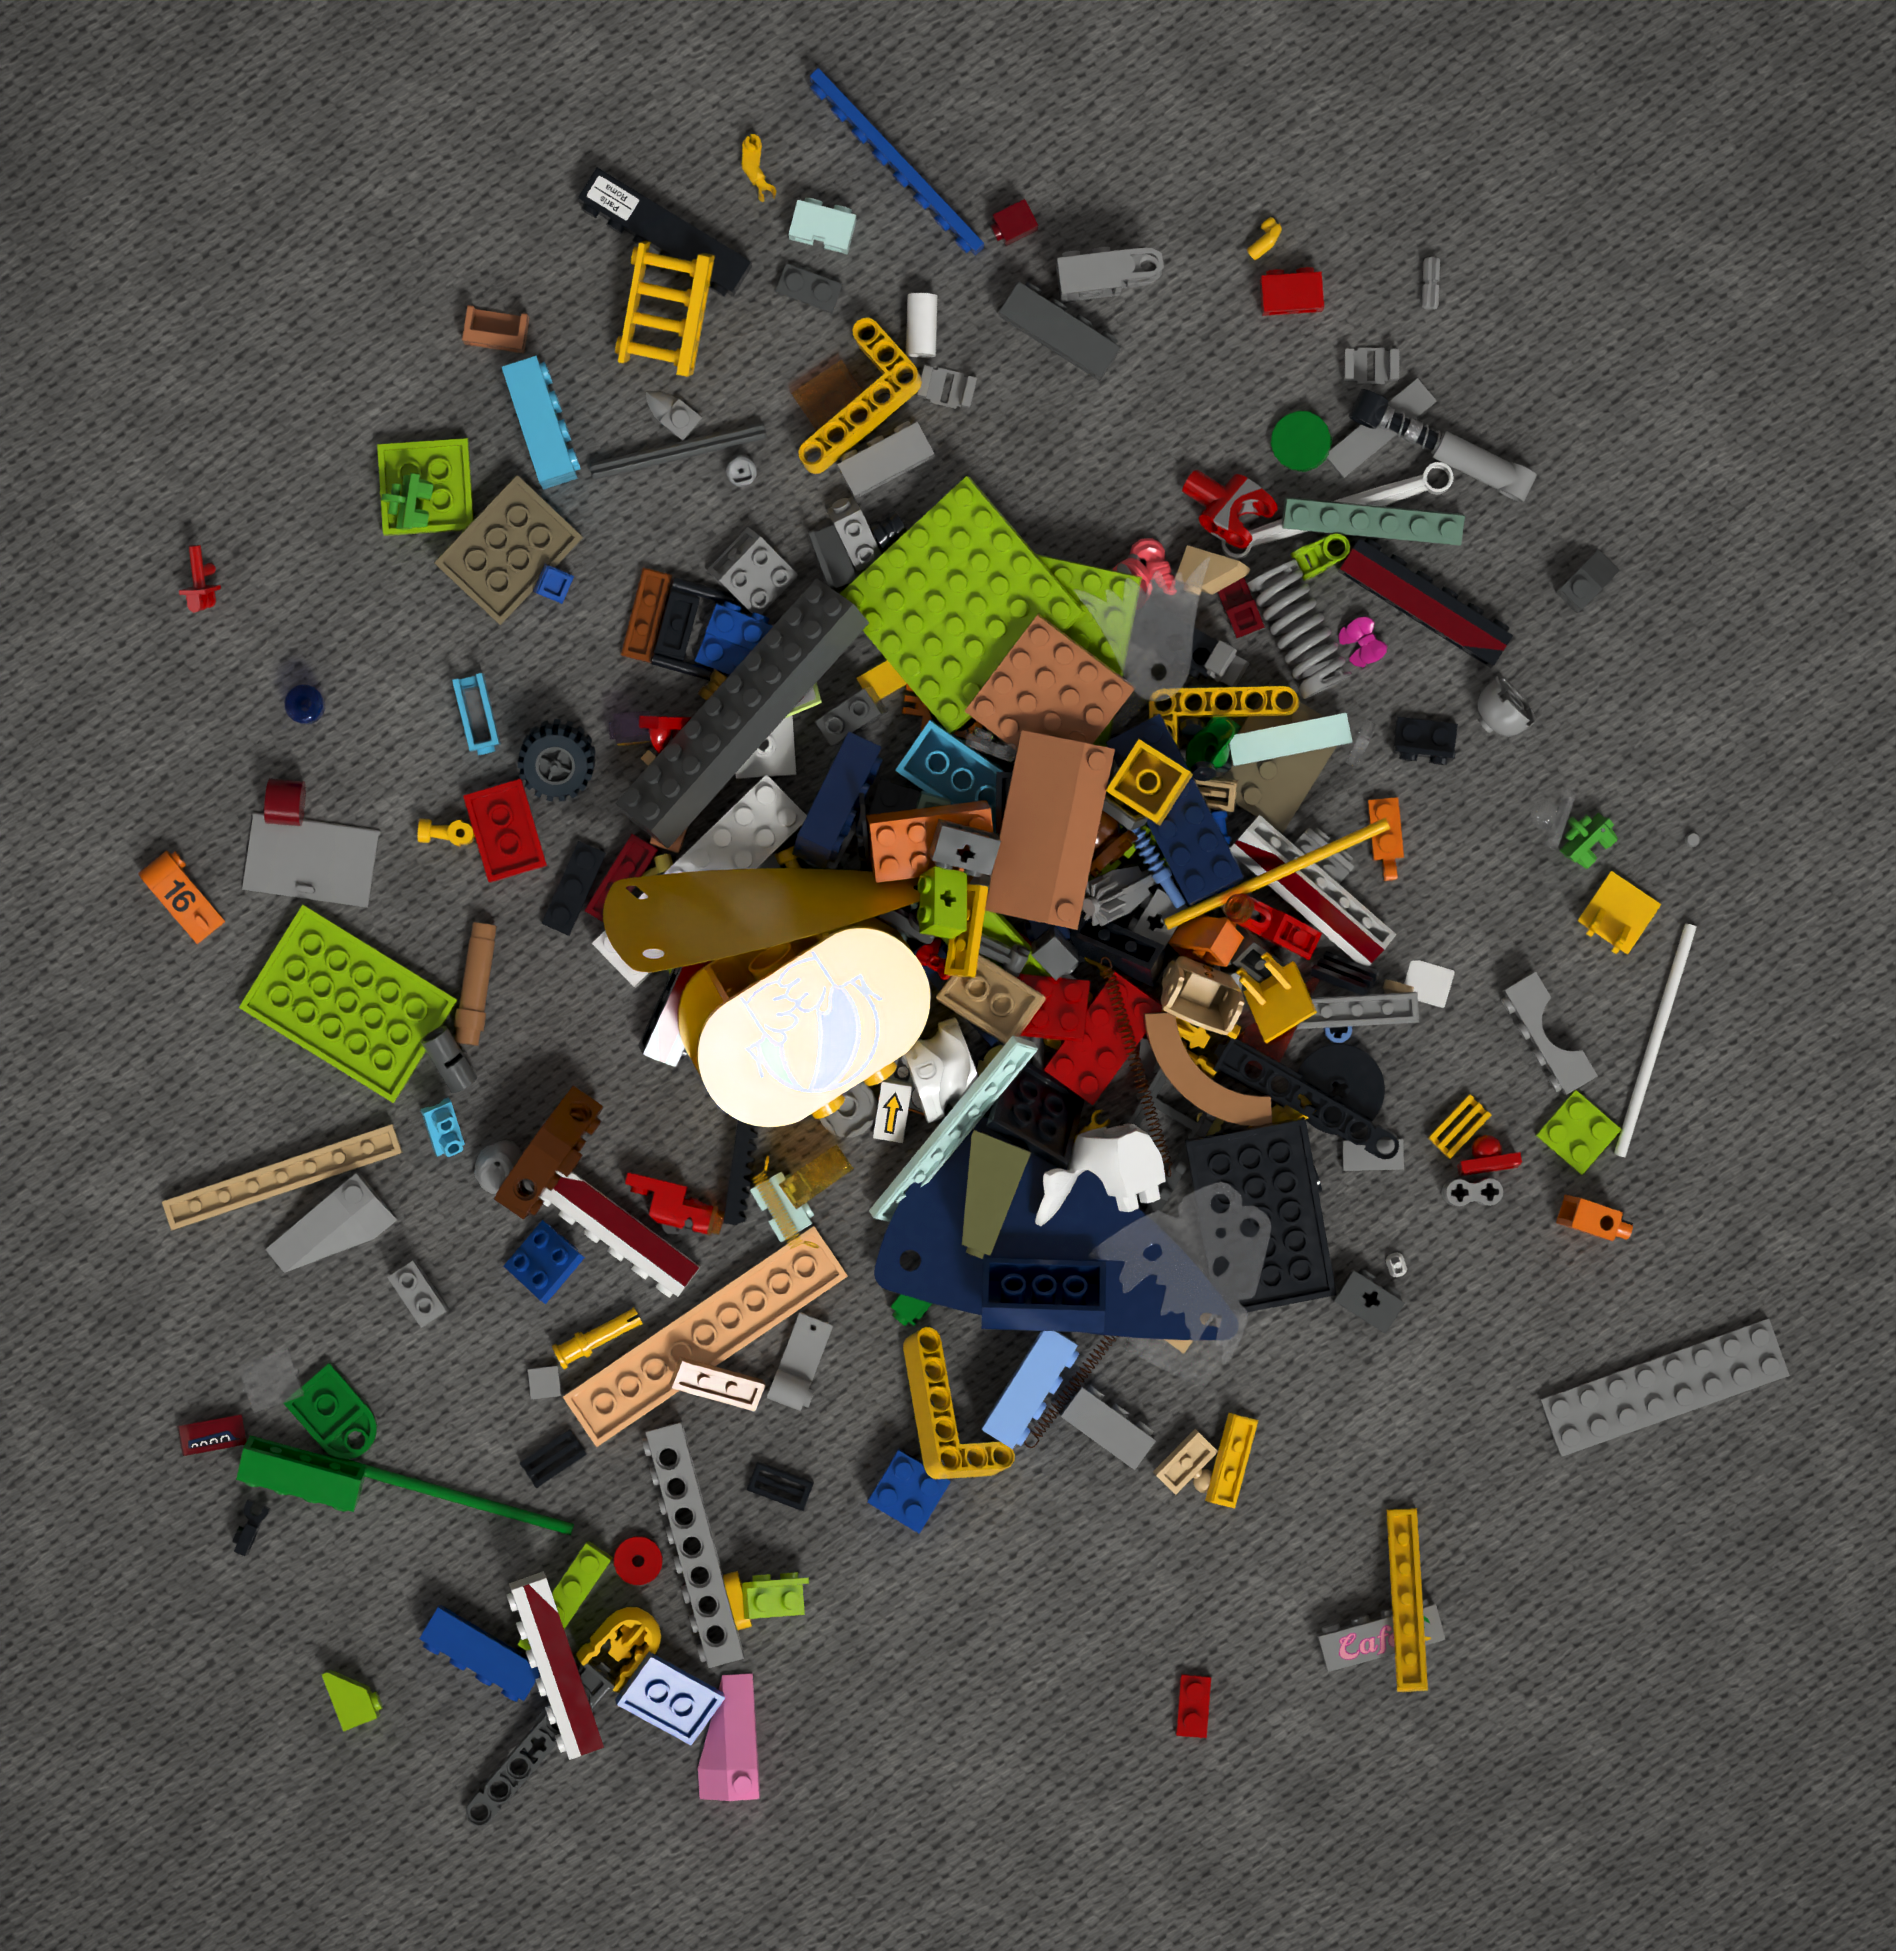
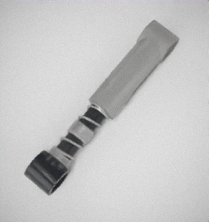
M1361 389L1349 414L1350 419L1370 429H1376L1378 426L1382 429L1387 428L1386 431L1392 430L1398 433V437L1403 436V439L1413 444L1418 443L1422 445V449L1426 447L1432 450V458L1497 489L1499 493L1510 499L1524 503L1537 477L1535 472L1522 465L1508 462L1446 430L1441 434L1439 430L1434 432L1429 429L1428 425L1423 426V422L1421 423V421L1419 422V420L1417 421L1413 417L1408 419L1404 413L1398 414L1394 412L1395 409L1388 406L1389 401L1381 395L1367 389Z

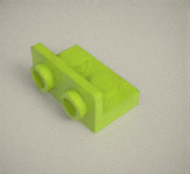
M798 1572L781 1573L780 1580H771L770 1574L752 1576L753 1582L742 1583L744 1620L805 1615L803 1584H809V1577L799 1578Z

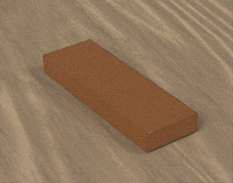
M643 568L621 656L651 663L673 575Z

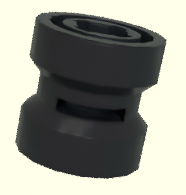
M896 511L889 513L882 522L876 521L869 525L871 532L883 551H886L907 532Z

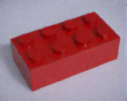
M1115 971L1112 975L1117 977L1113 981H1118V984L1115 986L1120 987L1116 992H1121L1122 994L1119 997L1123 998L1119 1003L1125 1004L1122 1008H1125L1126 1012L1123 1014H1128V1017L1125 1019L1130 1020V1022L1126 1025L1132 1026L1128 1029L1133 1031L1129 1036L1135 1037L1132 1041H1135L1136 1044L1132 1047H1136L1146 1033L1144 1013L1161 1012L1163 1010L1162 1004L1120 972ZM1117 982L1105 984L1087 1009L1084 1042L1064 1041L1044 1068V1071L1091 1105H1094L1127 1060L1129 1055L1126 1054L1135 1049L1125 1050V1048L1134 1043L1123 1044L1133 1037L1121 1038L1131 1032L1119 1033L1130 1027L1118 1028V1026L1128 1021L1116 1022L1127 1016L1115 1017V1015L1125 1011H1113L1123 1005L1112 1006V1004L1121 999L1110 1000L1120 993L1108 995V993L1118 988L1106 989Z

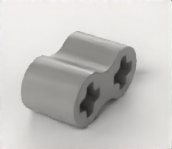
M1491 1178L1479 1179L1474 1183H1469L1462 1179H1451L1443 1185L1441 1194L1444 1201L1452 1206H1464L1473 1201L1481 1205L1491 1206L1497 1204L1502 1199L1503 1187L1500 1182ZM1487 1183L1488 1188L1494 1189V1194L1489 1195L1488 1200L1487 1196L1481 1195V1189H1485ZM1457 1184L1458 1189H1463L1464 1194L1458 1197V1201L1456 1196H1451V1190L1456 1189Z

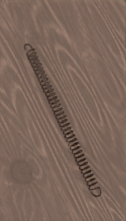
M1109 960L1111 967L1102 971V973L1113 971V973L1104 976L1103 978H1115L1105 982V984L1114 982L1117 983L1110 987H1107L1106 989L1118 988L1117 990L1108 993V995L1120 993L1119 995L1110 999H1121L1120 1001L1112 1004V1006L1123 1004L1121 1007L1116 1008L1113 1011L1125 1010L1115 1015V1017L1127 1015L1126 1017L1117 1020L1116 1022L1128 1021L1125 1024L1118 1026V1028L1130 1026L1129 1028L1120 1031L1119 1033L1131 1032L1130 1034L1121 1037L1122 1039L1133 1037L1132 1039L1123 1043H1134L1133 1045L1125 1048V1050L1131 1048L1138 1049V1047H1132L1136 1044L1135 1041H1132L1135 1037L1129 1036L1133 1033V1031L1128 1030L1132 1026L1126 1025L1130 1022V1020L1125 1019L1128 1017V1014H1123L1124 1012H1126V1009L1122 1008L1125 1004L1119 1003L1123 1000V998L1119 997L1122 993L1116 992L1120 989V987L1115 986L1118 984V981L1113 980H1115L1117 976L1112 975L1115 973V971L1110 970L1112 968V964ZM1135 1049L1134 1051L1129 1052V1053H1127L1126 1055H1130V1054H1138V1055H1136V1056H1134V1057L1128 1059V1061H1129V1060H1134V1059H1140V1060L1137 1061V1062H1135V1063H1133V1064H1130L1129 1066L1141 1065V1066H1139L1138 1068H1135V1069H1133V1070H1131V1071H1137V1070H1143V1071L1140 1072V1073H1138V1074H1136V1075H1133L1132 1077L1144 1076L1143 1078L1134 1081V1082L1146 1081L1145 1083H1143V1084H1141V1085H1139V1086H1136V1088L1147 1086L1146 1089H1144V1090H1142V1091H1139L1138 1093H1143V1092H1150V1093H1151V1091H1148V1090H1147L1150 1086H1149V1085H1145V1084L1148 1082V1080H1142V1079H1144V1078L1146 1077L1145 1074H1141V1073H1143L1145 1070H1144V1069H1139V1068H1141V1067L1143 1066V1064H1142V1063H1138V1062L1141 1061V1058H1136V1057L1139 1056L1140 1053L1135 1052V1051L1137 1050V1049ZM1150 1093L1139 1098L1142 1099L1151 1097V1099L1141 1103H1153L1150 1106L1143 1108V1110L1155 1108L1151 1107L1154 1105V1102L1150 1101L1153 1098L1152 1096H1148ZM1155 1108L1154 1110L1144 1114H1156L1155 1116L1146 1119V1121L1158 1119L1157 1121L1148 1124L1147 1126L1159 1125L1158 1127L1149 1130V1132L1161 1130L1160 1132L1152 1135L1151 1137L1162 1136L1161 1138L1154 1140L1153 1142L1164 1141L1162 1144L1157 1145L1156 1147H1166L1160 1150L1159 1152L1169 1153V1151H1164L1168 1147L1166 1145H1163L1166 1142V1140H1160L1164 1137V1135L1160 1134L1163 1131L1162 1129H1157L1161 1126V1124L1157 1123L1159 1121V1118H1154L1158 1115V1113L1153 1112L1156 1110ZM1166 1153L1162 1156V1158L1169 1157V1159L1163 1161V1163H1171L1169 1165L1170 1176L1167 1175L1168 1177H1171L1170 1166L1172 1165V1162L1168 1161L1171 1157L1166 1156L1168 1154Z
M1103 1335V1336L1108 1340V1342H1109L1110 1344L1104 1342L1103 1340H1100V1341L1104 1344V1346H1105L1107 1349H1105V1348H1103L1102 1346L1096 1344V1345L1100 1348V1350L1103 1352V1353H1101V1352L1097 1351L1096 1349H1093L1094 1352H1095L1100 1358H1098V1357H1096L1095 1355L1089 1353L1090 1356H1091L1096 1362H1094V1361H1092V1360H1090V1359H1088V1358H1086V1360H1087L1093 1367H1091V1366L1087 1365L1086 1363L1082 1362L1083 1365H1084L1089 1371H1087V1370H1085V1369L1079 1367V1369H1080L1086 1376L1080 1374V1373L1077 1372V1371H1076V1374H1077L1083 1381H1081V1380H1079L1078 1378L1072 1376V1378H1073L1079 1385H1077V1384H1075V1383H1073V1382H1071V1381H1069V1383H1070L1076 1390H1074V1389L1070 1388L1069 1386L1065 1385V1387H1066L1072 1394H1070V1393H1068V1392L1062 1390V1392H1063L1069 1399H1067V1398L1063 1397L1062 1395L1058 1394V1396H1059L1065 1403H1063V1402H1061V1401L1055 1399V1401H1056L1062 1408H1060V1407L1056 1406L1055 1404L1051 1403V1405H1052L1058 1412H1055L1054 1410L1048 1408V1410H1049L1055 1417H1053V1416L1047 1414L1046 1412H1044V1414H1045L1052 1422L1046 1420V1419L1043 1418V1417H1041V1419H1042L1048 1426H1046V1425L1040 1423L1039 1421H1037V1423H1038L1045 1431H1043V1430L1039 1429L1038 1427L1034 1426V1428H1035L1041 1435H1039V1434L1033 1432L1032 1430H1030V1432L1038 1439V1441L1036 1442V1444H1035L1034 1446L1031 1447V1446H1028V1445L1026 1444V1440H1025L1024 1443H1025V1445H1026L1028 1448H1033V1447H1035V1446L1038 1444L1039 1438H1038L1037 1436L1043 1437V1434H1042L1040 1431L1046 1432V1429H1045L1044 1427L1050 1428V1425H1049L1047 1422L1053 1423V1420H1052L1051 1418L1057 1419V1416L1054 1414V1413L1060 1414V1411H1059L1057 1408H1059V1409H1061V1410L1064 1409V1407L1061 1405V1404L1067 1405V1402H1066L1064 1399H1066V1400H1068V1401L1071 1400V1398L1068 1396V1395L1074 1396V1393H1073L1071 1390L1076 1391V1392L1078 1391L1077 1388L1075 1387V1386L1081 1387V1384H1080L1078 1381H1080V1382H1085L1084 1379H1083L1081 1376H1083V1377H1085V1378H1088V1375H1087L1085 1372H1087V1373H1092L1091 1370H1090L1088 1367H1090V1368H1092V1369H1095V1366H1094L1092 1363H1094V1364H1099L1098 1361L1096 1360V1358L1099 1359V1360H1102V1357L1099 1355V1353L1102 1354V1355H1105V1352L1103 1351V1349L1109 1351V1348L1107 1347V1345L1112 1346V1343L1110 1342V1340H1111V1341H1114V1342L1116 1341V1339L1114 1338V1336H1112L1113 1339H1111V1338H1109V1337Z

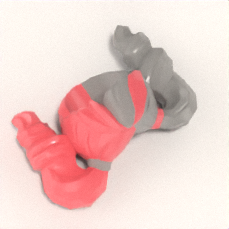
M1153 538L1140 539L1134 543L1127 559L1109 569L1142 576L1136 610L1141 609L1145 602L1149 600L1153 589L1151 580H1155L1158 587L1162 588L1165 594L1174 595L1177 592L1175 588L1176 580L1174 575L1171 574V566L1165 560V550L1162 544ZM1141 559L1146 561V566L1140 561Z

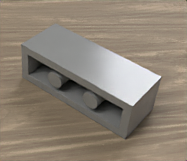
M910 421L904 422L893 429L895 434L885 439L883 435L878 436L867 443L869 448L859 453L854 449L840 457L842 462L838 463L837 466L854 499L935 457V453L918 422L912 425Z
M1090 1385L1088 1389L1081 1386L1060 1416L1135 1470L1156 1442L1151 1436L1154 1431L1141 1421L1137 1425L1127 1419L1130 1413L1118 1404L1114 1403L1112 1407L1102 1401L1105 1395Z

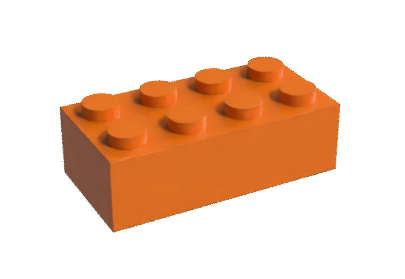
M987 800L866 815L872 875L876 883L919 878L921 874L936 866L934 864L935 861H932L930 858L929 850L939 819L993 833L991 807ZM965 845L963 849H957L960 855H963L964 851L970 852L968 845ZM952 867V870L964 872L963 868Z

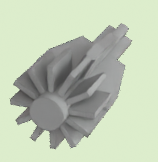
M1139 866L1109 871L1087 882L1082 910L1086 913L1084 919L1092 918L1093 926L1097 924L1103 926L1130 913L1150 895L1148 888L1156 884L1152 878L1153 871H1148V868L1141 871Z

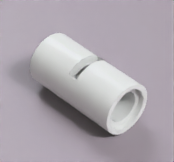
M911 293L907 295L906 356L921 358L936 356L938 296L935 294Z

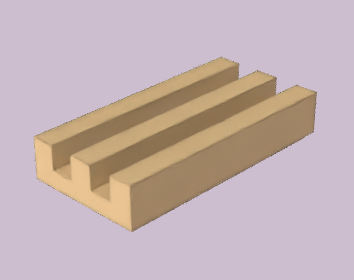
M1213 777L1208 781L1195 779L1199 785L1228 788L1229 791L1199 787L1205 796L1229 798L1228 802L1205 799L1210 809L1234 812L1238 780Z

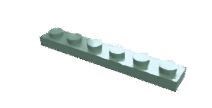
M1285 497L1281 527L1283 529L1461 545L1465 515Z

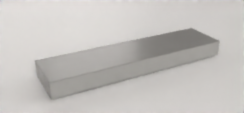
M1417 378L1390 400L1388 406L1394 408V412L1398 414L1404 413L1408 419L1412 417L1417 419L1437 401ZM1360 425L1329 451L1327 460L1344 479L1398 433L1392 430L1386 431L1387 428L1382 429L1378 426L1376 429H1370Z
M1418 992L1311 998L1317 1013L1299 1023L1297 1029L1419 1023Z

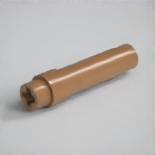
M476 922L472 924L459 1009H456L454 1021L456 1043L478 1046L480 1032L484 1031L486 1013L484 1011L497 928L495 925Z

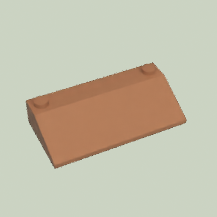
M1021 730L999 834L1001 843L991 873L985 911L1078 930L1115 749Z

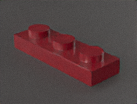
M631 834L586 907L585 912L603 922L604 903L612 884L621 879L642 877L658 849ZM627 886L626 889L632 893L636 886Z

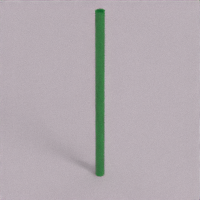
M340 1459L367 1467L365 1477L567 1535H571L574 1524L352 1460Z

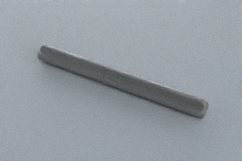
M760 422L592 462L590 464V471L593 479L604 478L763 440L767 434L764 424Z

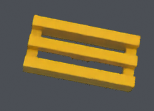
M1468 1094L1427 1138L1448 1159H1451L1492 1115L1471 1094ZM1470 1104L1473 1108L1440 1142L1437 1137ZM1477 1113L1482 1115L1450 1149L1445 1147Z

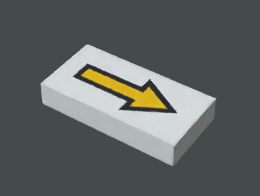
M890 1079L882 1082L873 1138L903 1143L913 1083Z

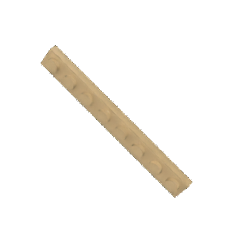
M391 1124L162 1201L172 1231L401 1154L403 1151L394 1125Z

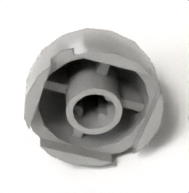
M1498 676L1493 678L1481 690L1478 697V711L1482 716L1478 721L1488 733L1494 730L1501 736L1511 737L1519 735L1536 722V717L1531 707L1525 711L1524 705L1520 700L1524 698L1505 679L1501 678L1499 680Z

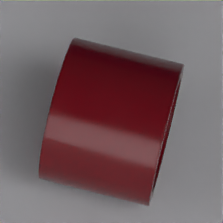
M268 779L264 803V820L266 824L302 826L306 799L305 781Z

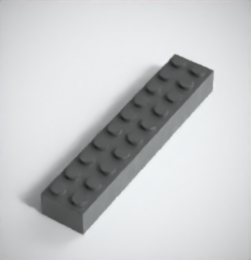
M816 578L615 804L633 823L668 849L869 622L852 602Z

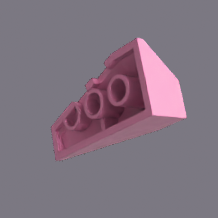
M753 1673L722 1675L719 1690L724 1693L725 1700L710 1720L698 1766L699 1797L704 1800L720 1801L759 1799L760 1780Z

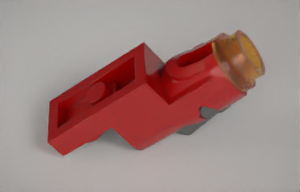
M1234 894L1225 904V912L1232 922L1310 961L1322 935L1321 932L1247 894Z
M631 1172L627 1173L625 1184L631 1186L630 1192L648 1196L649 1190L654 1191L649 1216L657 1223L662 1224L665 1233L703 1236L704 1234L712 1236V1233L720 1235L725 1211L718 1210L717 1206L707 1205L692 1197L685 1199L688 1186Z

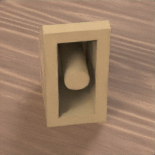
M1187 545L1175 580L1184 585V591L1193 595L1200 596L1201 592L1213 595L1247 576L1250 568L1238 560Z

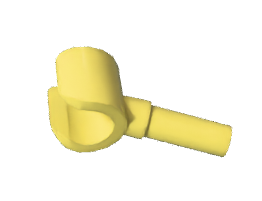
M663 854L654 857L656 867L646 871L643 876L666 872L673 865L671 855Z

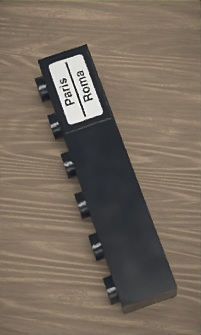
M596 167L578 196L579 203L583 205L581 207L582 211L593 218H597L598 214L608 220L606 225L620 234L624 230L634 236L632 241L637 245L642 241L651 242L650 246L659 251V255L688 261L697 259L698 255L702 253L715 255L709 288L723 297L727 293L734 297L752 268L751 261L598 167Z

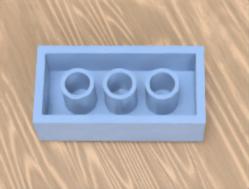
M1041 1331L983 1422L981 1430L1011 1449L1016 1444L1022 1446L1030 1433V1429L1027 1426L1031 1419L1038 1420L1047 1406L1043 1402L1048 1392L1054 1395L1063 1381L1062 1377L1059 1376L1063 1368L1066 1366L1070 1369L1079 1355L1078 1351L1075 1350L1078 1346L1077 1343L1058 1331Z

